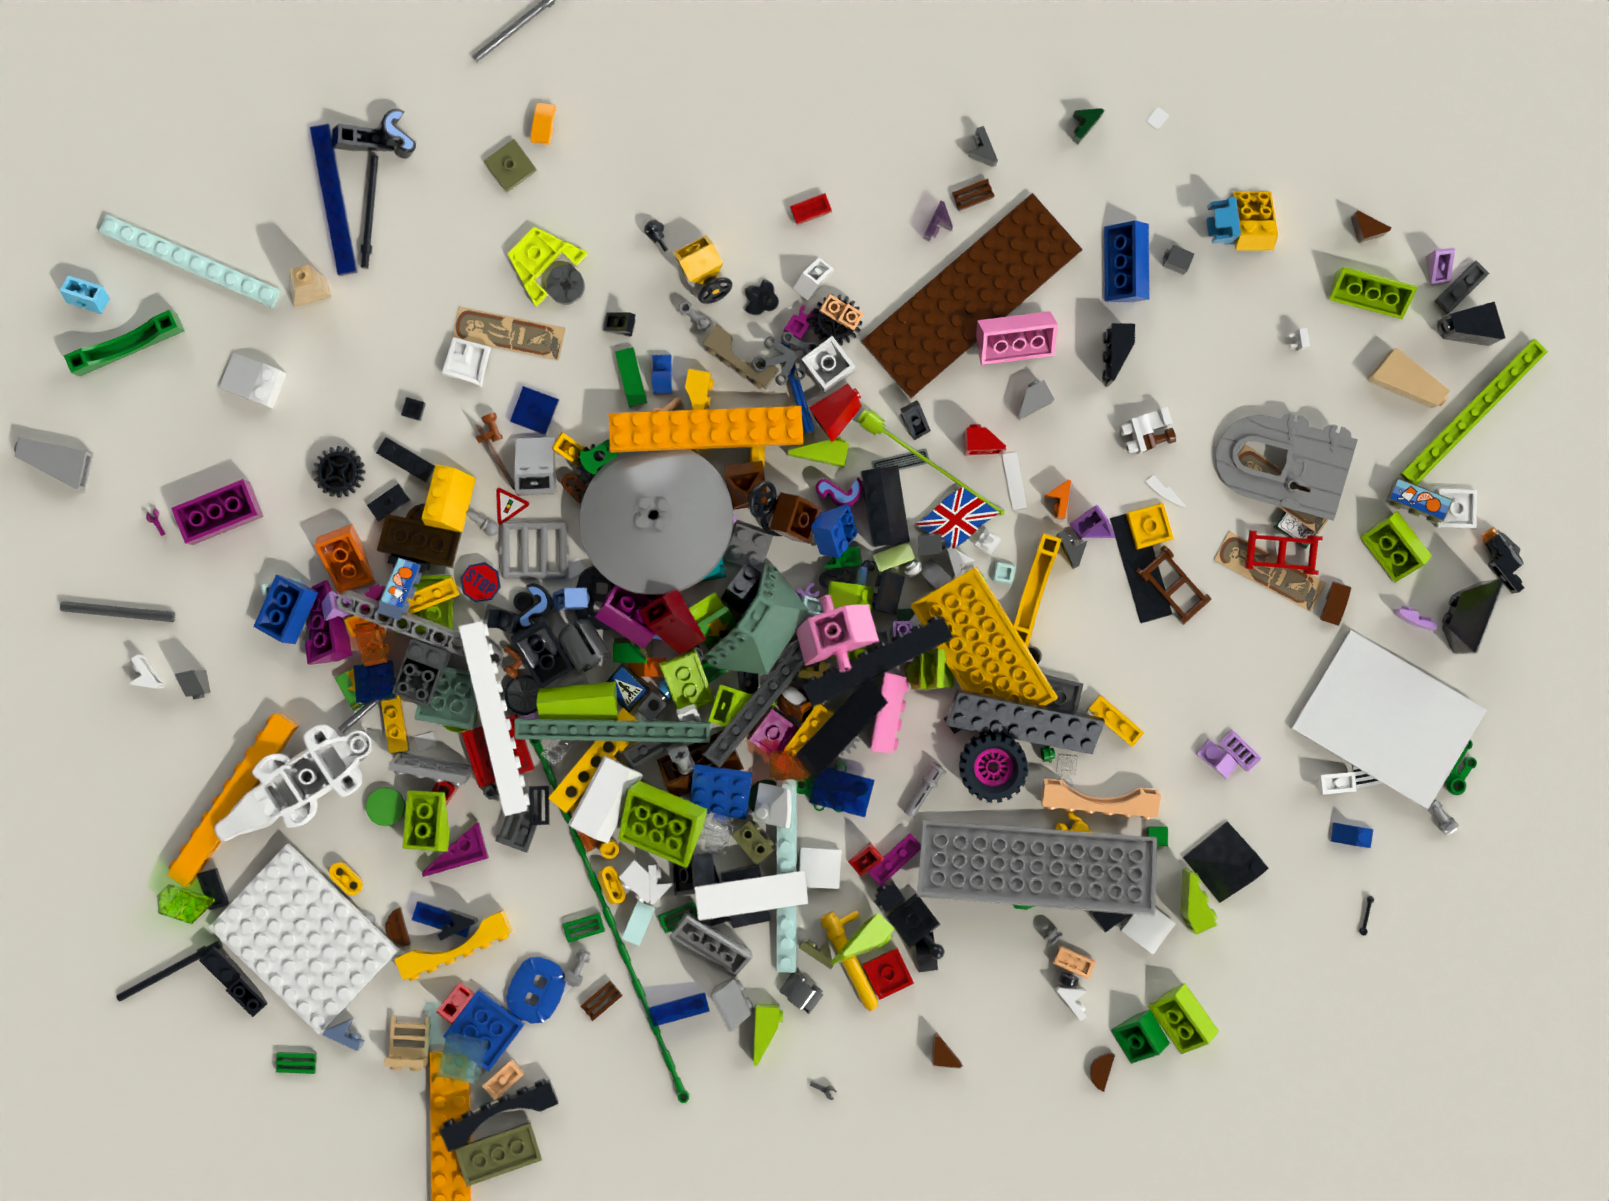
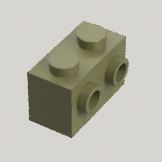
M749 820L734 832L732 837L757 866L774 851L773 845L775 844L768 835L766 837L763 836L760 832L762 828L757 822L754 821L752 823Z

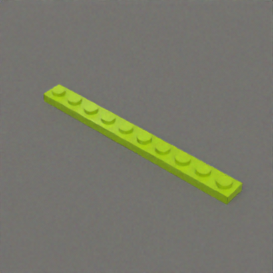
M1535 338L1532 339L1417 455L1400 475L1406 481L1417 485L1548 351Z

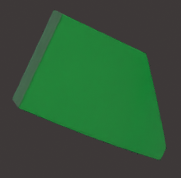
M849 547L840 558L832 557L825 564L824 569L861 566L860 547Z
M613 643V662L647 663L646 657H642L640 654V647L638 645Z

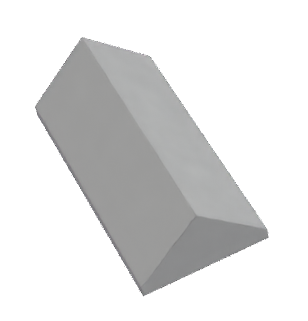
M687 910L670 936L735 977L753 957L751 950L703 920H698V917Z

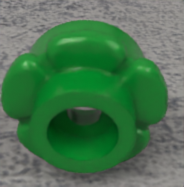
M1041 747L1043 762L1052 763V759H1055L1053 747Z

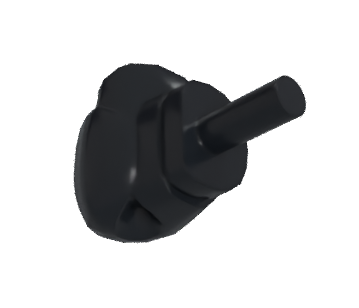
M651 220L644 226V232L653 243L658 242L665 252L668 248L662 240L665 237L663 234L664 225L657 220Z

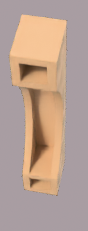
M1043 778L1040 800L1042 806L1050 810L1063 808L1070 812L1083 810L1085 813L1102 812L1105 815L1121 814L1124 817H1133L1135 815L1141 816L1144 819H1152V817L1158 818L1161 795L1158 789L1137 788L1119 797L1095 798L1077 792L1063 780Z

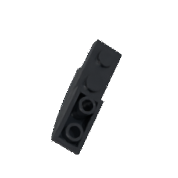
M216 946L212 947L200 958L199 961L226 987L225 991L252 1017L268 1004L244 971L230 957L227 958Z

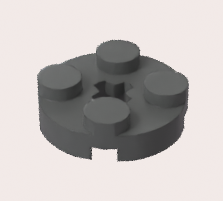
M560 266L555 267L549 274L546 288L555 302L569 305L582 297L585 290V282L581 273L574 267ZM567 280L571 286L563 290V287L560 285Z

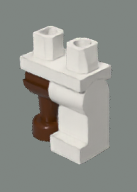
M1168 407L1132 418L1120 426L1122 436L1132 434L1133 441L1125 443L1127 453L1137 452V454L1153 449L1156 445L1165 441L1168 444L1176 442L1173 428L1165 429L1164 434L1155 435L1153 431L1173 423Z

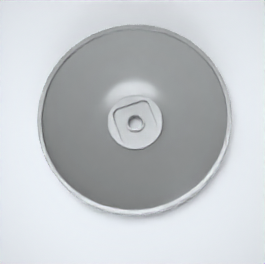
M689 449L637 451L618 454L616 458L606 463L596 473L583 497L579 522L585 551L593 565L604 577L627 591L642 595L658 596L666 595L676 589L678 591L685 590L711 573L728 548L733 530L734 514L732 500L724 480L718 471L696 452ZM651 511H658L659 516L655 520H650L649 513Z

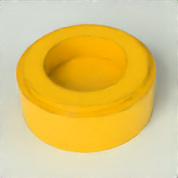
M610 838L608 843L601 842L600 853L604 858L612 859L618 855L619 845L616 840Z

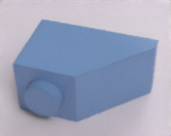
M563 588L553 592V611L587 608L590 601L587 588Z

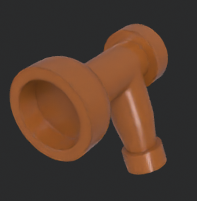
M493 412L481 417L483 423L488 424L490 431L484 433L485 437L488 440L492 439V442L503 439L495 423L497 419L496 413ZM481 435L476 436L478 443L484 441Z
M507 645L504 648V652L508 653L515 661L511 666L507 665L503 671L516 679L518 676L517 670L524 661L516 650Z

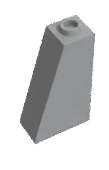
M18 438V442L14 446L15 457L75 489L85 491L93 457L92 453Z

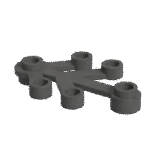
M785 332L781 336L782 343L785 345L791 343L800 349L793 351L777 342L774 337L769 336L764 340L765 348H773L783 355L768 359L763 356H757L751 362V367L753 371L761 373L769 366L786 362L781 373L775 378L778 385H784L788 381V375L796 359L805 357L809 354L808 349L813 351L818 347V344L815 342L804 343L794 337L791 332ZM785 335L789 336L790 341L785 340ZM767 340H771L773 345L770 346ZM803 361L799 368L793 372V378L797 381L805 377L807 367ZM756 363H760L761 368H757ZM797 371L802 374V377L797 376ZM779 376L784 378V382L779 380Z

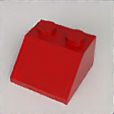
M971 424L963 432L964 456L1003 454L1006 450V445L988 428L981 427V424Z

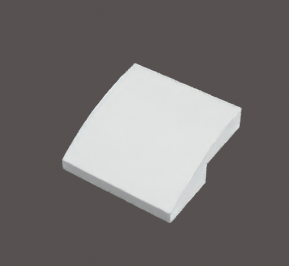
M800 847L799 871H805L806 887L839 889L842 850Z
M1155 908L1154 916L1131 914L1120 930L1151 954H1154L1176 923Z

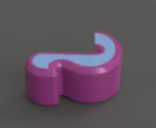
M857 477L848 492L826 478L819 480L816 484L817 495L822 499H826V495H830L833 503L838 507L846 504L850 505V507L859 500L863 490L862 481L859 477Z

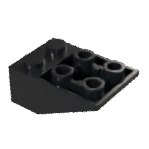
M1112 323L1106 329V332H1103V344H1106V351H1103L1102 360L1103 363H1106V370H1103L1102 381L1105 382V387H1109L1115 381L1135 344L1134 323Z

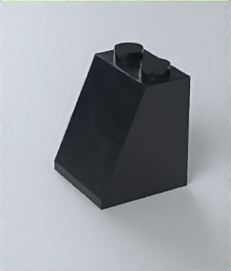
M1495 301L1451 313L1438 320V332L1445 340L1490 346L1506 338Z

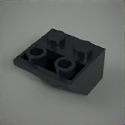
M884 570L882 574L877 575L875 586L878 587V591L873 594L871 602L874 606L873 610L896 615L905 579L904 576Z

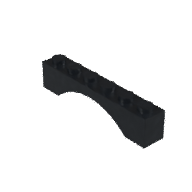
M543 1078L534 1083L535 1086L527 1088V1086L516 1090L517 1094L510 1097L509 1094L499 1097L498 1102L494 1104L490 1102L485 1103L479 1107L480 1110L475 1112L469 1110L461 1114V1118L457 1120L451 1118L442 1123L443 1126L439 1130L447 1151H452L467 1144L475 1130L484 1121L497 1113L519 1108L541 1112L559 1104L551 1080L546 1081Z

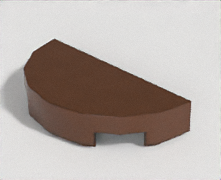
M400 907L392 911L388 916L385 924L386 933L395 943L402 946L410 945L408 931Z
M1114 1053L1100 1055L1093 1060L1090 1066L1089 1074L1097 1089L1103 1092L1105 1091L1115 1058Z

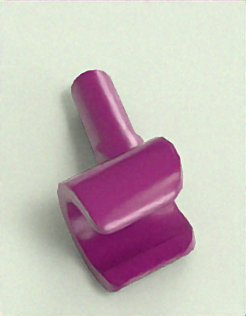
M157 509L153 510L155 517H152L148 512L146 515L147 521L156 526L161 536L165 535L158 520L159 511Z

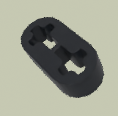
M849 567L828 570L820 575L819 583L823 588H829L826 582H822V579L828 574L829 577H836V580H832L834 582L850 584L854 580L855 573ZM844 570L852 574L849 577V581H845V578L838 579V576L842 575Z

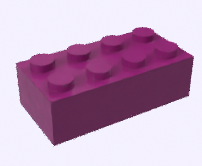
M244 479L171 508L185 544L195 545L264 517L250 481Z

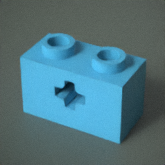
M69 275L59 290L66 303L102 314L110 300L103 286Z

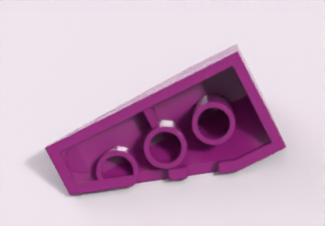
M324 580L311 587L318 592V595L311 608V622L307 624V629H310L309 640L305 642L307 664L309 665L338 662L352 655L350 637L342 617L337 616L329 620L324 619L321 603L328 592L332 591L329 582Z

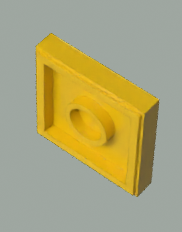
M1164 503L1126 513L1136 550L1174 539Z

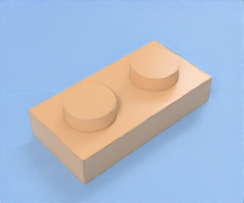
M511 1059L482 1087L495 1101L525 1073Z

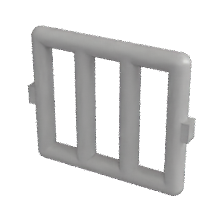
M504 522L502 524V547H499V554L502 555V578H566L567 554H569L567 524L565 522ZM540 529V571H529V530ZM548 529H559V571H548ZM509 530H521V571L509 572Z

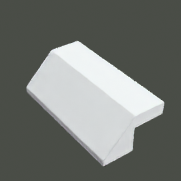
M604 756L568 825L596 840L608 843L623 815L628 789L636 782L641 781L643 774L624 766L617 760Z

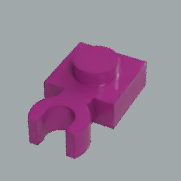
M803 305L799 310V317L793 314L783 332H791L794 337L801 340L810 326V323L806 321L811 320L814 312L811 311L810 314L805 315L803 313L805 306Z

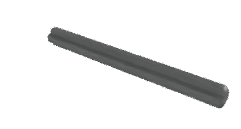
M66 601L60 603V611L165 622L175 621V613L168 611Z

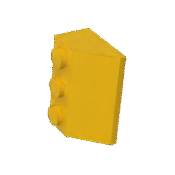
M436 464L422 515L424 524L463 533L467 517L466 512L469 510L476 478L456 468Z

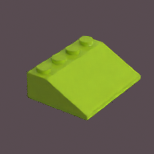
M638 781L628 789L618 839L687 868L703 829L707 809Z

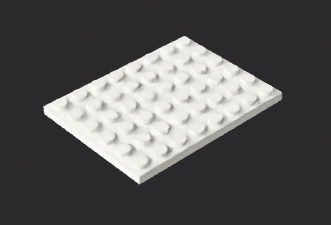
M289 843L281 849L208 927L318 1034H321L399 951L376 926Z

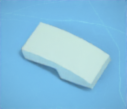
M637 901L621 939L639 947L655 908Z

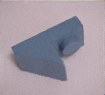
M353 1019L332 1026L322 1034L356 1051L361 1049L365 1042L359 1034L354 1032L348 1033Z

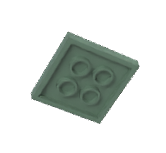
M447 667L430 705L426 706L418 703L414 717L415 720L473 730L478 705L470 671Z

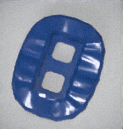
M542 957L527 959L521 964L512 978L506 996L507 1007L514 1016L519 1017L521 1020L531 1024L544 1022L551 1017L561 1000L566 981H564L565 973L559 965ZM536 975L547 979L544 988L533 984ZM529 992L539 997L535 1006L525 1002Z

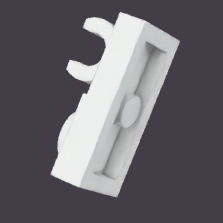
M1355 772L1318 775V780H1315L1316 788H1319V794L1321 795L1357 791Z

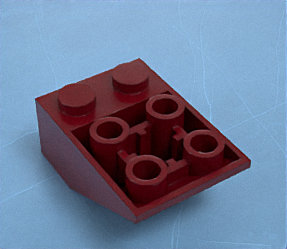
M678 589L660 597L639 611L648 628L680 655L706 640Z

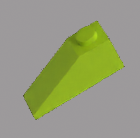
M836 438L833 442L829 439L790 449L788 456L844 468L849 443H846V440L842 438Z
M756 1004L753 1066H758L779 1027V1022H783V1010H779V1005Z

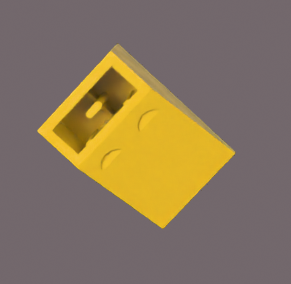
M1233 192V197H1236L1241 233L1234 241L1235 250H1274L1278 238L1272 193Z

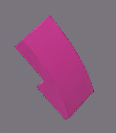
M374 585L368 588L369 592L364 594L369 598L380 601L386 586ZM362 604L361 608L365 611L370 609V606Z

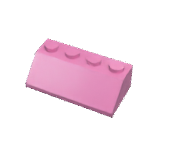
M1051 311L977 320L976 340L980 364L987 365L1054 356L1058 323Z

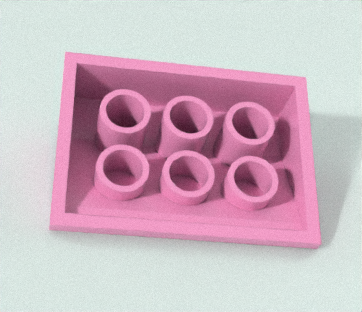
M884 673L882 676L880 692L888 703L875 716L869 746L871 751L893 753V749L897 750L899 739L895 737L896 732L901 730L902 720L899 719L900 712H904L906 701L902 699L903 694L908 692L909 682L906 681L907 677Z

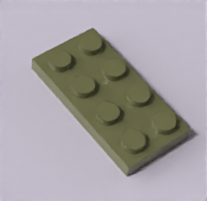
M531 1122L467 1143L455 1149L466 1187L542 1160Z

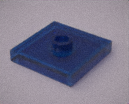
M523 386L510 422L547 435L560 400Z

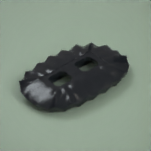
M591 566L581 573L576 588H587L590 601L587 608L575 610V615L578 620H590L596 630H609L611 627L595 618L597 613L594 612V603L596 601L603 602L607 594H598L595 592L596 583H607L609 592L615 584L604 577L595 566Z

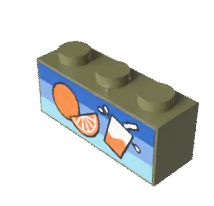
M1397 478L1394 480L1386 501L1393 508H1405L1409 514L1417 517L1419 515L1425 516L1427 521L1437 524L1445 520L1453 499Z

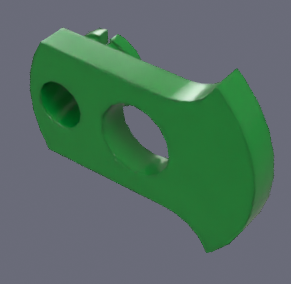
M609 439L587 452L580 451L581 464L589 473L596 475L598 468L618 456V452L610 453L607 451L608 446H610ZM596 451H602L605 454L603 461L599 462L594 459Z

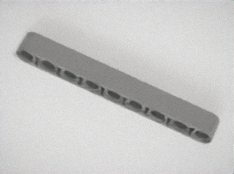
M344 591L337 600L339 609L466 657L463 645L458 647L453 644L455 639L462 641L460 632L408 612L407 614L403 613L401 617L407 620L408 625L406 626L400 625L398 619L392 617L383 619L380 613H378L380 601L354 591ZM343 597H349L352 600V604H345ZM361 605H369L371 611H363ZM423 625L426 628V632L420 633L416 626ZM441 632L445 638L439 640L435 637V633ZM492 645L493 652L498 654L499 659H491V661L496 662L498 667L502 663L504 654L501 648Z

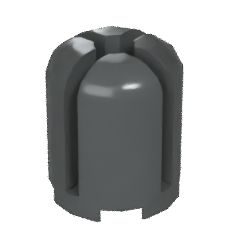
M579 619L574 622L575 624L567 625L558 636L559 643L578 674L581 669L586 672L599 665L601 658L605 655L607 658L611 656L593 623L588 619Z

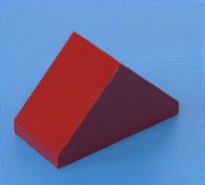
M870 842L848 862L862 876L882 862L884 858Z

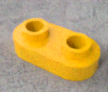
M337 862L330 867V878L346 894L353 896L362 891L364 886L362 879L346 863ZM339 868L343 870L342 875H339L337 872ZM352 882L357 884L355 889L351 887Z
M612 866L600 869L598 880L606 900L612 905L623 902L625 890L620 883L621 880L616 869Z

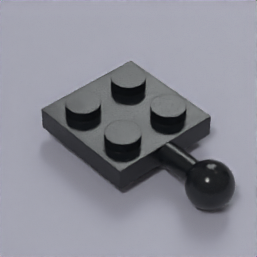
M917 893L887 916V919L910 949L923 939L930 948L929 954L933 959L938 960L944 956L945 950L943 946L936 944L929 935L941 924L923 900L917 897Z

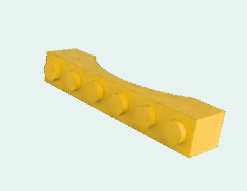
M688 369L685 389L690 397L693 410L709 409L711 397H708L709 390H713L715 379L712 378L709 372ZM689 449V450L694 451V452H696V453H697V451H698V449Z
M1045 533L1040 536L1013 622V626L1027 648L1040 602L1062 540Z
M502 910L483 919L475 934L466 943L456 948L440 952L414 949L398 956L394 961L403 981L408 978L410 981L421 977L420 973L426 970L427 973H431L439 969L438 965L445 963L447 966L455 962L456 957L460 955L465 958L473 954V950L478 947L483 950L491 946V942L496 939L501 942L509 938V934L513 930L505 911Z

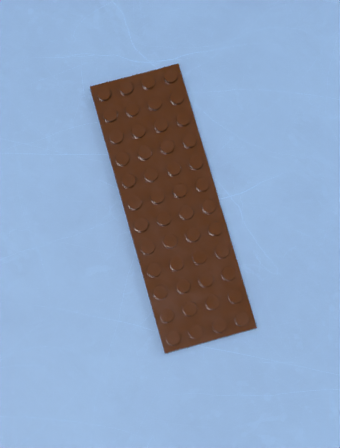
M1032 193L866 336L861 343L906 395L912 399L977 342V320L1008 316L1083 249Z

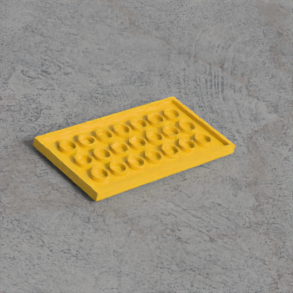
M977 566L910 605L922 626L929 624L927 620L937 615L939 618L944 617L953 639L936 648L945 649L946 664L962 690L1042 706L1058 698Z

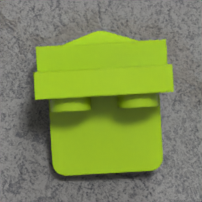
M945 649L929 650L913 658V662H907L904 668L905 676L913 690L954 687V675L946 664Z

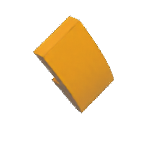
M537 103L532 123L531 143L550 145L554 130L555 105Z

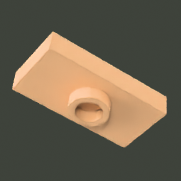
M1059 945L1052 963L1089 979L1096 961Z

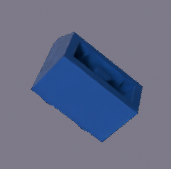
M847 504L820 513L811 525L819 553L834 558L841 557L858 533L850 505Z

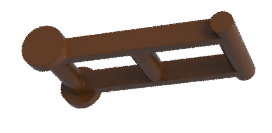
M1163 545L1161 547L1162 552L1143 570L1138 568L1135 572L1144 582L1149 581L1181 617L1178 620L1184 625L1209 603L1212 598L1208 594L1204 596L1172 560L1174 557L1172 551ZM1164 560L1180 576L1165 591L1150 575ZM1184 583L1200 599L1186 613L1170 597Z

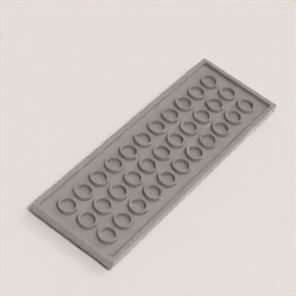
M923 820L917 897L1154 916L1157 837Z

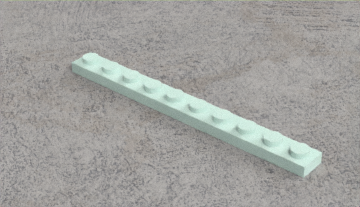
M109 215L105 216L98 231L103 235L271 308L275 307L281 291L277 288Z
M777 779V786L790 789L792 806L790 828L777 826V875L797 872V779ZM797 905L777 908V972H797Z

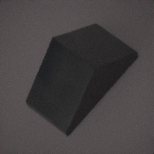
M932 931L929 935L934 941V935ZM922 939L915 945L918 971L938 970L937 960L930 956V948Z

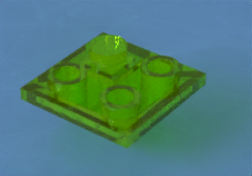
M170 884L157 895L158 914L189 924H193L215 902L214 898Z

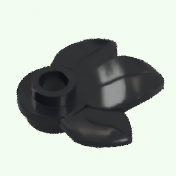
M763 279L760 287L752 285L745 289V295L750 301L745 308L747 313L760 315L764 311H773L777 308L779 299L774 294V285L770 281ZM768 299H772L771 303L766 304Z

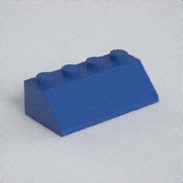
M1133 220L1104 226L1105 302L1149 300V224Z

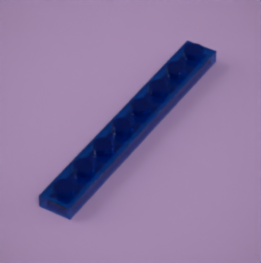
M329 124L310 127L337 274L343 276L358 273L335 149L332 148L331 127Z

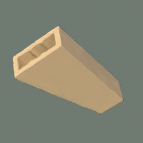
M308 264L290 269L289 290L294 307L331 297L327 279L311 265Z
M1397 347L1387 354L1367 379L1375 385L1430 408L1438 405L1442 406L1448 399L1446 395L1450 392L1449 389Z

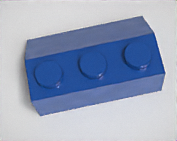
M276 574L253 627L281 643L296 645L318 592L302 583Z

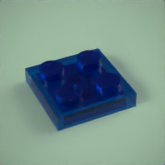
M392 660L353 666L356 703L358 705L397 699L396 694L392 693L395 686L394 663Z

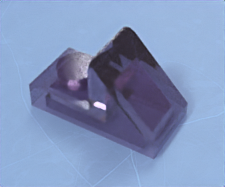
M942 200L923 236V239L929 242L932 237L936 238L940 230L938 225L949 231L953 229L945 202Z

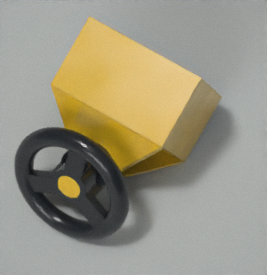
M707 235L673 252L689 282L704 285L698 293V300L701 303L711 304L717 302L731 291L733 283L729 278H717L723 262L713 242ZM721 283H726L727 285H726V286H721L720 284H721Z

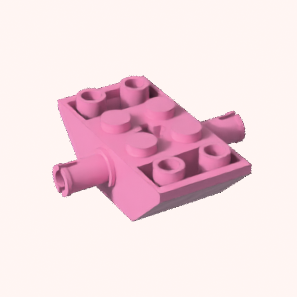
M826 595L825 599L823 597L819 598L823 614L808 618L797 627L796 634L806 666L836 656L839 671L845 672V668L847 670L851 669L847 652L879 642L869 605L843 606L834 609L831 595Z

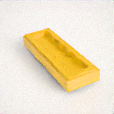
M396 694L387 695L381 700L389 753L409 750L401 696Z

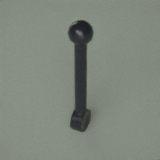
M1373 896L1367 897L1368 904L1363 926L1359 929V933L1363 936L1368 933L1366 926L1371 904L1374 902Z

